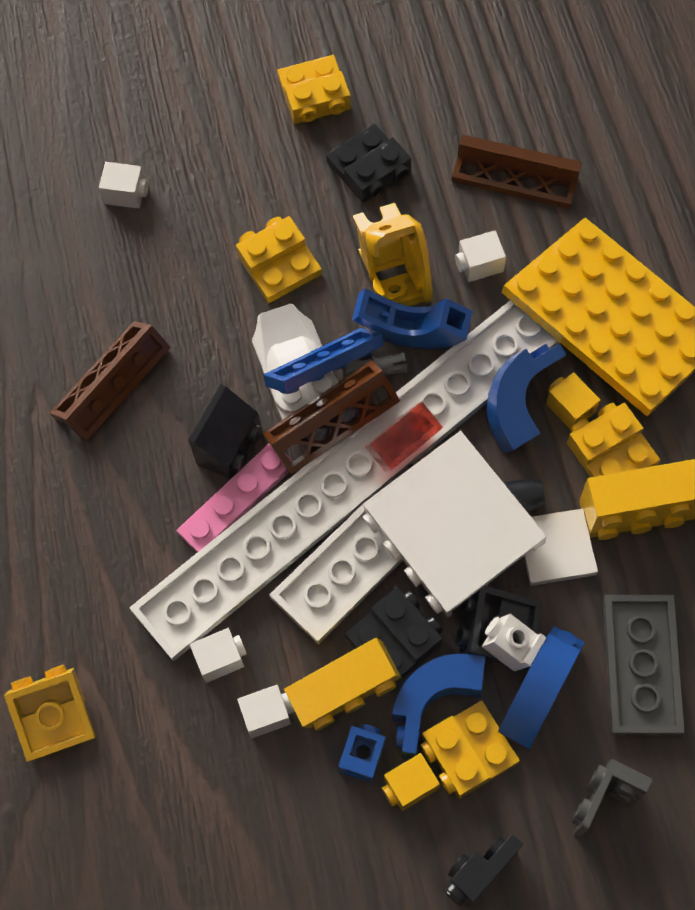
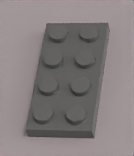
M604 595L603 610L611 735H683L684 720L674 595Z

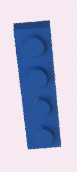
M359 328L263 374L265 387L280 391L282 394L295 393L299 390V387L309 382L319 381L324 378L325 374L333 370L343 369L348 366L349 362L355 359L370 356L372 351L384 346L382 333Z

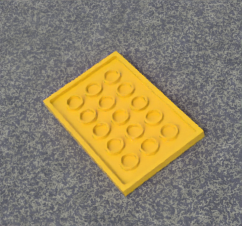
M586 217L503 286L501 293L646 416L652 413L695 372V307Z

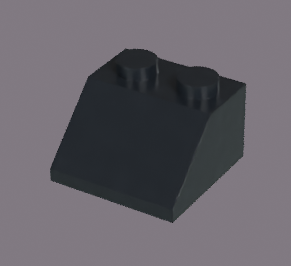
M220 384L188 439L196 464L231 479L236 471L239 472L244 467L248 456L246 452L251 443L256 444L261 436L263 427L261 426L259 413L228 387Z

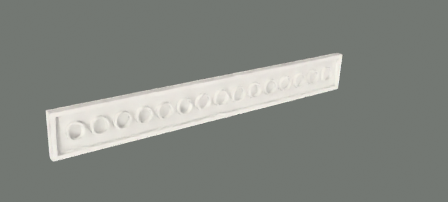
M510 300L471 331L467 336V340L454 345L398 390L396 394L400 402L305 465L129 607L131 612L174 662L191 648V643L202 639L350 517L364 502L406 471L410 464L418 461L486 405L493 378L509 358L524 349L531 353L544 344L551 348L560 344V342Z

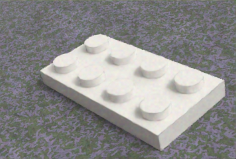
M363 504L269 594L270 599L318 645L403 561L401 557L395 560L383 545L387 539L381 531L378 530L374 533L364 521L363 516L367 513L364 510Z

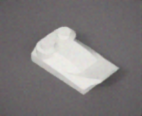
M287 304L258 315L252 344L264 374L322 347L312 320L301 313L293 304ZM333 371L325 374L323 379L309 382L299 387V390L295 393L282 394L280 391L269 388L281 420L337 384L338 379Z

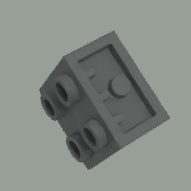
M611 759L605 767L599 765L586 788L587 791L591 792L589 800L584 798L572 818L571 823L576 825L573 835L580 838L589 829L607 788L610 789L609 795L627 804H629L630 800L636 803L648 792L653 779L614 759Z

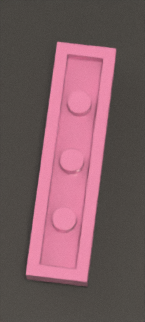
M270 444L266 445L176 530L178 535L197 553L245 515L289 473ZM286 454L290 462H292L293 460Z

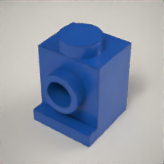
M361 724L360 728L351 726L338 766L339 773L370 783L374 782L386 742V736L380 735V729L367 724ZM362 747L370 750V756L366 759H361L357 756V751Z

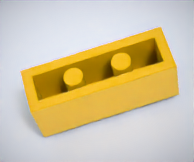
M374 638L284 688L302 726L310 729L314 727L318 731L332 724L335 721L333 716L343 710L348 714L364 706L365 702L363 699L376 693L377 697L392 691L396 688L394 682L402 677L383 641Z

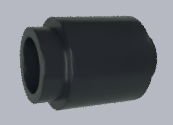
M532 478L503 482L527 512L537 511L538 507L545 506V494L541 480L533 481Z

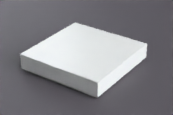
M583 508L532 517L547 538L544 545L536 551L532 549L523 556L530 586L597 575L598 570Z

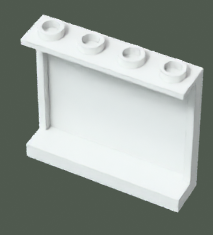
M461 430L363 503L364 510L367 513L363 516L364 521L374 533L378 530L381 531L387 539L383 545L395 560L399 557L402 558L408 566L404 570L408 578L416 587L419 584L423 585L429 593L425 597L429 605L437 614L443 611L447 618L452 615L451 611L532 549L536 551L544 545L547 538L545 533Z

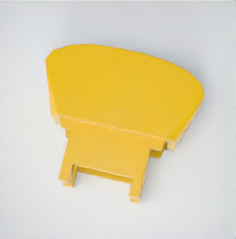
M395 203L380 207L383 219L376 223L368 221L364 213L353 215L360 243L359 254L368 271L370 281L373 282L374 293L406 306L422 302L426 304L432 302L431 268L421 223L410 215H401ZM404 264L407 273L381 281L378 280L376 272Z

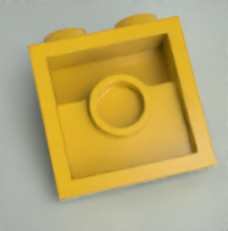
M334 55L277 69L278 79L294 124L311 122L319 117L330 114L337 115L351 109L350 92L342 71H339Z
M290 216L284 219L281 217L272 218L267 222L265 229L256 234L254 231L246 232L239 238V243L235 244L239 260L268 304L322 275V268L307 248L304 236Z
M625 402L619 406L610 403L598 412L599 417L589 422L586 418L582 419L570 429L572 433L569 434L567 445L590 477L653 467L660 462V458L642 435L644 428Z
M65 665L51 668L44 672L46 678L35 682L32 681L31 676L12 682V690L4 694L27 762L96 737L75 668L66 670Z
M482 700L422 733V740L424 741L420 744L422 752L429 763L436 761L442 771V774L438 777L449 795L454 792L458 799H461L520 762L505 736L498 732L499 726Z

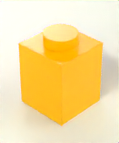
M574 372L565 379L563 377L558 378L548 388L549 394L546 405L569 429L578 421L585 418L588 420L597 412L600 399Z
M419 753L384 775L386 785L382 787V790L391 806L393 807L398 804L403 812L439 790L440 783L422 753Z

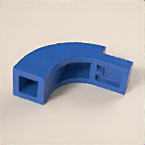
M363 289L358 294L352 321L372 329L374 332L382 333L383 341L411 348L439 349L451 347L467 340L473 311L447 298L432 306L411 307L391 301L368 289Z
M544 344L531 353L524 349L509 358L494 376L488 392L487 416L492 434L503 453L515 450L540 434L526 407V390L529 382L538 372L566 355L560 344L551 348Z
M553 626L498 730L499 733L528 749L531 748L585 643L584 641L576 638L568 631Z
M474 654L445 655L419 667L406 680L397 695L392 713V721L406 723L405 726L398 725L396 747L402 748V758L411 759L416 756L421 718L426 708L432 702L448 695L480 698L485 656Z

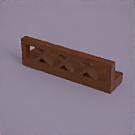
M462 134L451 181L570 209L582 162ZM463 163L476 165L480 171L472 176L460 173ZM502 171L507 174L509 179L502 183L492 179L490 174ZM528 177L535 179L539 186L527 189L519 181ZM556 184L569 187L567 198L554 195L549 188Z
M133 321L55 406L50 414L56 420L67 424L81 439L87 441L171 347L152 325Z
M371 360L265 431L263 435L292 475L400 402V399L383 370ZM383 386L389 397L378 404L369 403L371 392ZM350 406L359 407L358 416L352 422L341 421L344 410ZM322 425L332 426L328 438L323 441L314 440L316 429ZM294 444L305 445L303 454L290 462L284 451Z

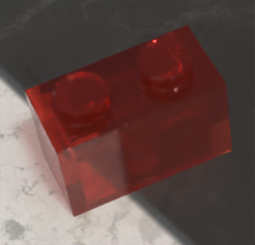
M421 401L413 405L364 447L384 472L392 471L443 427Z

